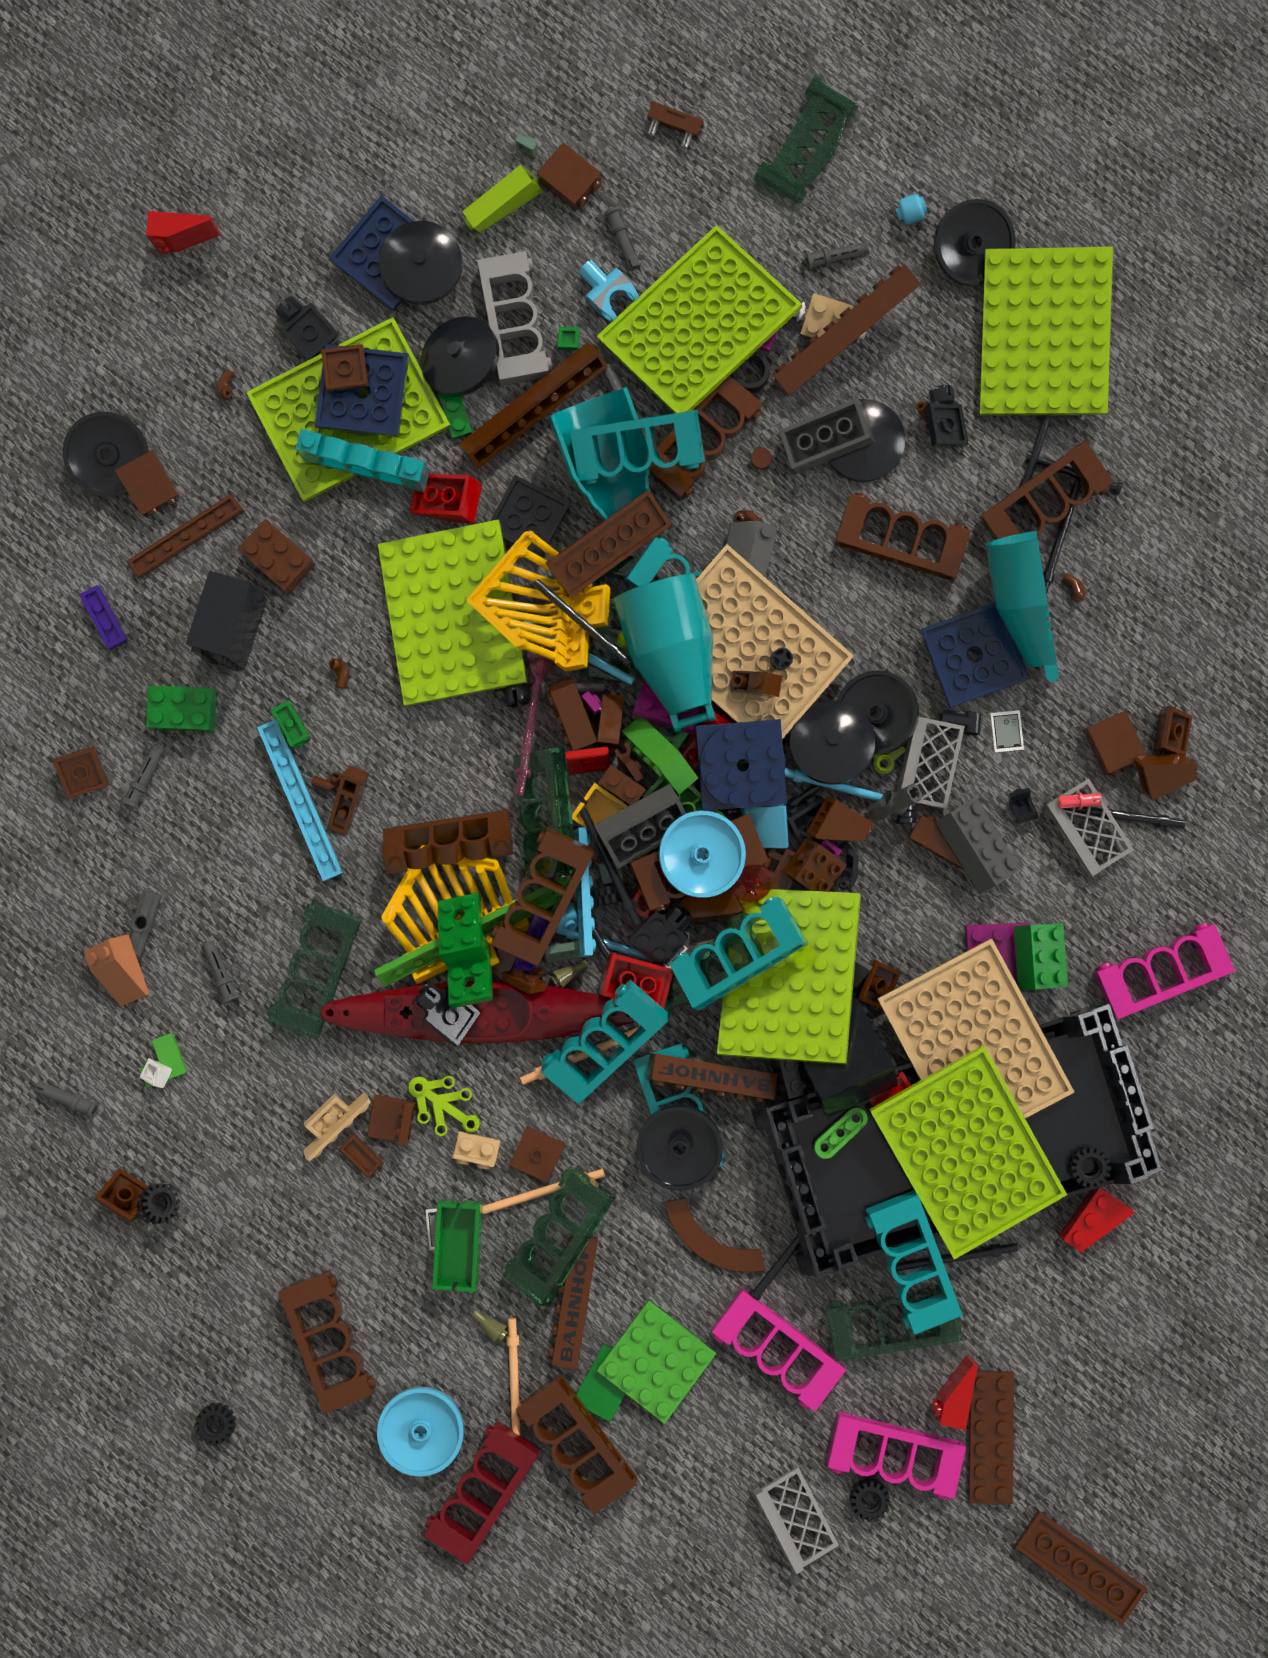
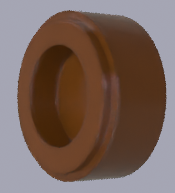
M766 448L755 449L751 455L753 467L758 470H764L770 466L772 461L770 451Z

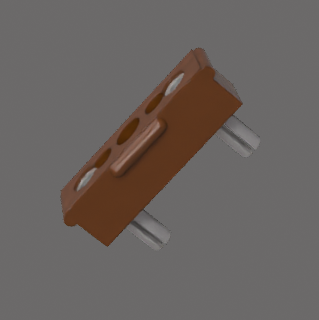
M654 101L650 102V110L647 117L652 123L648 131L649 135H655L659 124L685 134L681 144L683 148L684 146L688 148L692 137L698 139L701 129L704 128V121L702 119Z

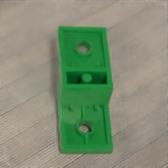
M479 893L438 901L439 955L448 968L449 1006L453 1009L493 1000L490 944L482 933L481 897ZM464 913L461 919L455 920L457 915ZM475 981L471 987H465L467 982Z

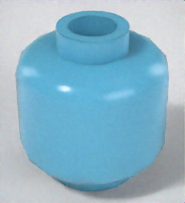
M918 194L900 199L899 208L896 209L899 221L904 220L906 225L922 221L925 218V213H928L923 196L919 197Z
M572 901L569 902L557 927L559 931L570 932L578 926L577 907ZM557 903L554 904L553 908L551 909V912L554 911Z

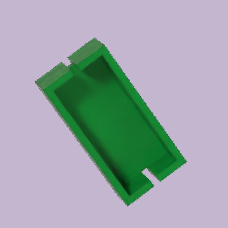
M440 1199L437 1202L432 1290L452 1291L455 1282H459L456 1286V1291L476 1292L479 1286L483 1201L464 1200L460 1204V1200Z

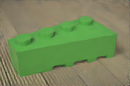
M638 717L622 731L626 736L624 741L630 746L631 750H634L639 758L643 759L650 768L652 767L659 777L662 776L678 794L682 793L698 779L680 752L645 719Z

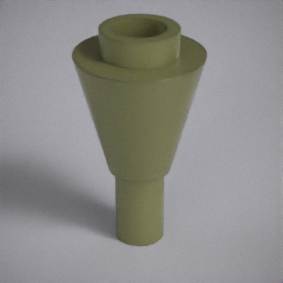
M584 959L574 966L552 971L551 981L555 987L565 988L577 973L588 967V964Z
M478 1310L473 1313L472 1318L482 1325V1328L494 1344L497 1341L501 1343L509 1333L506 1331L508 1326L486 1318Z

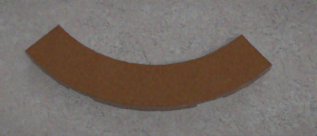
M686 1197L665 1201L667 1213L676 1232L684 1243L701 1258L714 1265L733 1271L756 1272L765 1270L761 1248L740 1249L721 1244L699 1227L688 1208Z

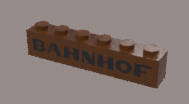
M650 1054L646 1080H652V1085L665 1087L666 1083L673 1084L675 1089L686 1090V1086L694 1087V1092L706 1093V1090H712L714 1095L726 1097L727 1093L734 1094L735 1099L747 1100L748 1096L754 1097V1102L767 1103V1100H774L778 1074L661 1054Z
M573 1233L572 1239L568 1238L566 1251H570L569 1260H564L563 1272L567 1273L566 1280L561 1281L559 1294H563L562 1303L558 1302L556 1315L560 1316L559 1324H554L552 1337H556L555 1346L551 1345L549 1358L553 1359V1366L578 1369L598 1237Z

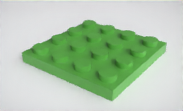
M648 1300L596 1370L665 1424L717 1353Z

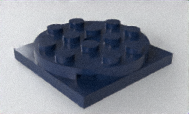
M381 195L332 253L329 260L355 280L362 289L374 295L392 311H395L403 300L396 297L384 283L379 268V255L382 245L390 233L399 226L413 220Z
M325 344V349L343 347L338 345ZM364 348L369 387L365 389L369 390V394L363 399L358 396V392L364 388L327 393L322 366L315 421L316 428L346 431L356 435L374 434L399 437L406 394L408 353Z
M995 602L920 630L931 658L933 671L940 682L949 708L1029 679L1020 652L995 607ZM974 650L978 653L977 661H971L967 658L969 651Z
M781 719L695 726L702 811L787 804ZM741 759H745L748 762V768L743 772L737 769V762Z

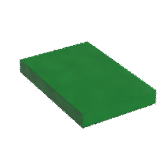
M603 1343L576 1395L588 1411L611 1422L626 1393L596 1370L612 1349V1347Z

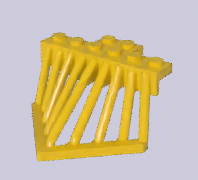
M533 531L524 532L467 598V602L519 650L525 649L553 660L565 672L587 668L589 634L554 603L537 605L486 597L491 590L498 589L550 601L539 590L499 581L505 573H511L533 582L539 579L547 587L556 589L557 591L553 592L594 628L608 626L610 587L607 584L592 587L593 583H591L575 596L569 598L557 579L553 580L513 565L519 557H525L551 572L546 565L547 560L527 549L531 543L535 544L551 558L559 553ZM512 610H519V611H526V612H534V613L548 614V615H552V616H547V617H546V616L534 615V614L523 613V612H517V611H512ZM525 622L543 624V625L554 626V627L546 628V627H542V626H538V625H534V624H530V623H525ZM540 635L552 637V638H555V639H552V640H551V639L542 637V636H540ZM528 641H531V642H534V643H537V644H540V645H543V646H546V647H549V648H552V649H555V650H554V651H550V650H548V649H545V648H543V647H540V646L535 645V644H533V643H530V642H528Z
M464 857L461 861L454 863L458 864L470 893L478 892L481 897L468 867L476 868L492 906V911L488 912L481 897L482 917L514 902L497 860L489 858L470 860ZM434 862L428 869L443 900L450 899L452 897ZM442 865L456 896L465 895L452 865ZM408 868L381 916L386 927L407 951L405 954L418 948H415L394 923L393 920L397 914L420 947L430 943L424 938L402 906L406 897L427 929L432 941L439 938L438 931L412 890V886L417 880L438 920V902L422 873V869ZM486 870L492 871L495 874L505 902L503 906H500ZM460 914L456 916L455 920L461 919ZM525 918L513 925L523 931H527L530 923ZM488 936L486 939L490 944L491 966L500 963L494 949L495 946L491 945L493 938ZM441 959L412 973L415 982L419 984L448 970V968Z

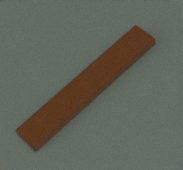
M231 493L136 554L127 562L137 578L141 579L244 511Z

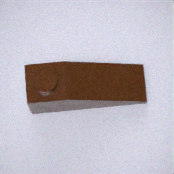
M351 765L344 771L327 829L347 836L364 793L369 772Z
M929 815L925 817L920 816L907 839L963 870V866L936 825L935 821L937 820Z

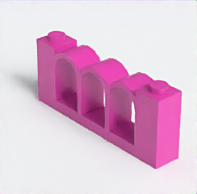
M1207 922L1194 926L1196 930L1190 932L1191 936L1177 937L1171 942L1169 948H1150L1144 953L1142 959L1127 958L1118 964L1110 965V962H1105L1098 965V970L1093 971V974L1106 1004H1110L1114 1019L1123 1018L1235 972L1216 925L1207 924ZM1184 941H1190L1195 945L1206 972L1189 979L1178 956V948ZM1157 952H1163L1167 955L1179 983L1162 990L1159 988L1150 965L1151 958ZM1130 963H1136L1140 966L1152 993L1135 1001L1132 1000L1123 978L1124 969Z
M741 1287L711 1328L712 1333H714L712 1337L721 1344L725 1342L728 1345L733 1341L735 1349L740 1354L747 1357L756 1356L758 1365L763 1372L769 1375H780L783 1386L788 1391L797 1394L798 1403L806 1410L811 1408L816 1412L846 1371L842 1363L760 1300L755 1299L743 1287ZM754 1311H756L773 1325L755 1347L745 1348L737 1342V1336ZM780 1329L793 1339L796 1344L782 1363L777 1366H768L761 1360V1354ZM804 1348L819 1359L820 1362L804 1383L793 1385L785 1379V1373Z
M837 1411L826 1464L832 1472L843 1474V1471L849 1473L850 1467L861 1476H870L879 1471L883 1479L890 1483H901L908 1478L915 1488L922 1491L932 1490L937 1498L948 1500V1497L955 1499L966 1446L961 1441ZM859 1430L880 1435L876 1457L867 1466H859L853 1461V1453ZM888 1437L910 1442L904 1467L897 1473H888L882 1468ZM918 1445L939 1449L934 1472L929 1479L924 1481L917 1480L912 1476V1468Z

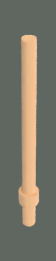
M637 1027L624 1032V1034L630 1037L637 1030ZM610 1038L595 1046L604 1051L618 1045V1043ZM580 1051L567 1058L571 1062L576 1063L590 1056ZM542 1066L535 1068L534 1072L520 1077L522 1084L525 1085L537 1079L547 1078L541 1073Z
M602 1168L590 1173L582 1172L577 1177L484 1205L483 1215L580 1184L581 1186L590 1184V1181L605 1177L604 1170Z
M509 1318V1333L506 1336V1345L509 1346L512 1431L521 1436L520 1419L516 1411L519 1405L517 1353L519 1335H517L516 1318Z

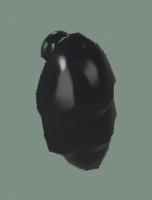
M843 842L838 846L842 849V852L837 858L846 863V867L835 884L840 889L847 890L857 881L859 875V856L854 852L849 843Z

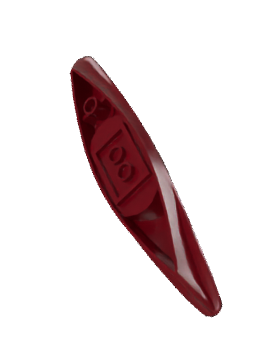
M475 981L467 982L465 987H471ZM492 981L493 1000L472 1004L480 1014L460 1043H513L581 1034L582 1026L591 1018L602 1017L603 1006L613 998L546 986L545 991L528 994L506 982ZM448 982L433 985L443 991L448 986ZM425 985L352 996L327 1003L320 1010L321 1018L333 1025L410 1039L448 1042L422 1021L425 1017V1012L415 1003L414 999L416 995H421L419 990ZM406 1006L409 1007V1010H412V1015H409L408 1018L403 1015V1010H406ZM622 1011L612 1012L607 1017L616 1027L636 1022Z

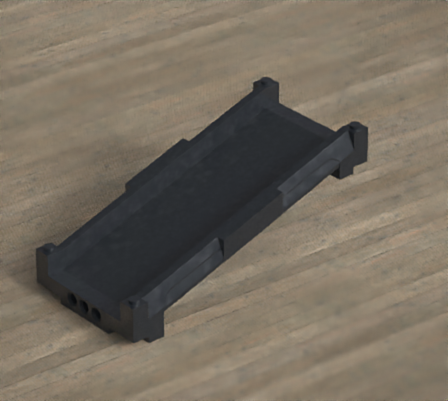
M1110 1004L1088 1006L1070 1012V1015L1039 1024L1074 1093L1025 1118L1067 1193V1196L1063 1198L1110 1184H1134L1162 1171L1150 1130L1154 1129L1128 1045H1122ZM910 1061L897 1064V1072L902 1071L911 1085L920 1081ZM815 1092L751 1109L757 1130L767 1131L803 1250L795 1253L800 1274L819 1277L835 1270L841 1271L859 1264L858 1260L884 1253V1250L877 1242L875 1231L873 1229L869 1230L866 1224L865 1217H867L865 1209L912 1190L915 1192L869 1110L873 1108L869 1099L851 1107L861 1108L866 1112L868 1117L867 1124L837 1153L828 1159L820 1158L814 1153V1142L849 1109L827 1118ZM854 1114L852 1121L856 1123L859 1118ZM838 1129L836 1131V1135L838 1137H841L843 1135V1131L841 1129ZM825 1143L820 1147L823 1152L827 1150ZM1093 1147L1103 1152L1110 1160V1177H1107L1105 1179L1106 1182L1101 1183V1186H1094V1188L1085 1187L1071 1177L1072 1174L1069 1172L1070 1165L1068 1163L1069 1160H1072L1071 1155L1075 1154L1077 1149ZM1087 1159L1082 1164V1171L1088 1176L1095 1174L1098 1169L1094 1159ZM922 1204L933 1236H940ZM913 1220L891 1229L885 1238L886 1246L898 1247L920 1238L921 1235L916 1221Z

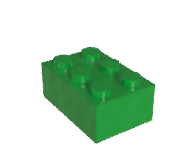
M148 685L146 728L158 731L215 733L217 691L212 688Z
M1063 923L1014 926L1019 990L1068 987Z

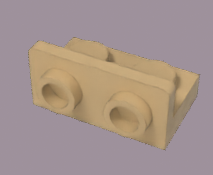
M459 1131L452 1158L457 1159L456 1162L469 1165V1162L477 1163L478 1168L489 1170L490 1167H494L496 1164L501 1140Z

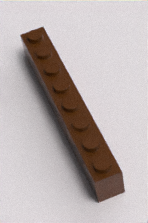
M906 264L902 267L897 265L889 272L891 277L885 282L881 279L872 287L874 291L870 295L864 293L856 300L857 306L852 310L850 307L840 314L841 319L837 323L830 322L823 328L825 331L820 337L815 335L807 342L809 346L804 351L799 349L791 356L793 360L789 364L782 363L774 370L777 373L774 375V378L788 396L793 394L921 285Z
M587 342L458 445L466 457L478 469L605 370L608 366L601 353Z

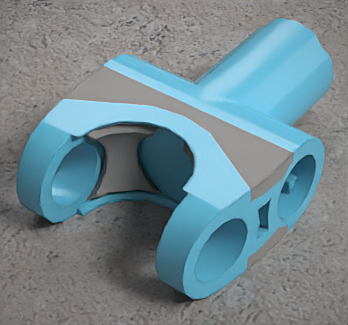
M590 260L579 270V274L593 288L585 295V298L609 322L617 318L610 305L614 297L625 296L633 302L639 298L636 289L629 279L617 268L606 276Z

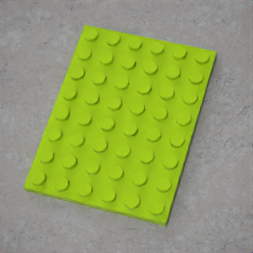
M716 225L641 294L636 301L597 335V339L673 413L692 411L803 307L799 300Z
M1113 247L985 249L980 416L1108 414Z
M394 317L338 346L363 344L365 349L409 354L405 403L402 410L399 437L374 434L356 435L346 431L315 427L323 366L322 354L246 392L303 502L324 493L356 475L303 461L295 449L301 429L322 434V436L338 438L348 443L365 445L377 451L399 454L448 429L450 426L430 385L424 379L422 370ZM365 388L358 392V396L361 399L366 398L369 394V390Z
M499 519L378 544L404 706L528 683L522 650L516 648L467 602V598L506 554ZM505 573L499 581L511 584L509 573ZM498 589L491 590L486 595L487 598L514 601L513 593Z
M734 887V891L747 915L762 913L760 908L764 906V902L769 898L779 897L783 899L808 945L723 996L717 1054L721 1056L846 1065L861 901L860 893ZM745 918L731 919L730 928L740 930V926ZM759 920L753 924L750 935L761 956L780 946L765 920ZM739 935L731 937L728 943L727 956L737 972L754 962L742 938Z
M984 1045L869 1109L954 1260L1067 1196Z

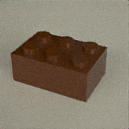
M266 518L237 549L287 595L294 590L316 565L311 558Z
M569 676L548 684L549 691L546 694L551 707L556 706L557 708L553 712L559 727L564 726L561 732L566 745H571L573 751L597 742L572 677Z

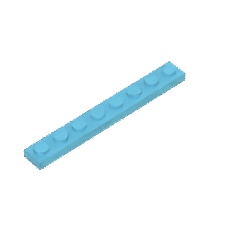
M275 719L257 727L322 880L326 881L343 874L278 721Z

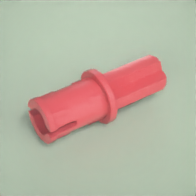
M1078 792L1077 795L1059 796L1058 806L1059 808L1078 807L1079 809L1088 806H1101L1102 801L1096 799H1102L1100 793L1082 794Z

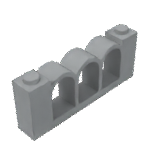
M526 251L477 260L489 326L495 333L499 343L497 369L501 386L543 378L549 373V370H552L550 357L546 358L545 351H543L542 336L536 329L538 326V312L535 304L531 301L533 298V285L530 279V271L534 270L532 258H527ZM521 281L528 286L526 293L519 298L498 302L493 301L491 285ZM515 309H527L533 314L532 320L524 326L499 330L496 313ZM530 336L538 341V346L533 352L504 358L502 340Z

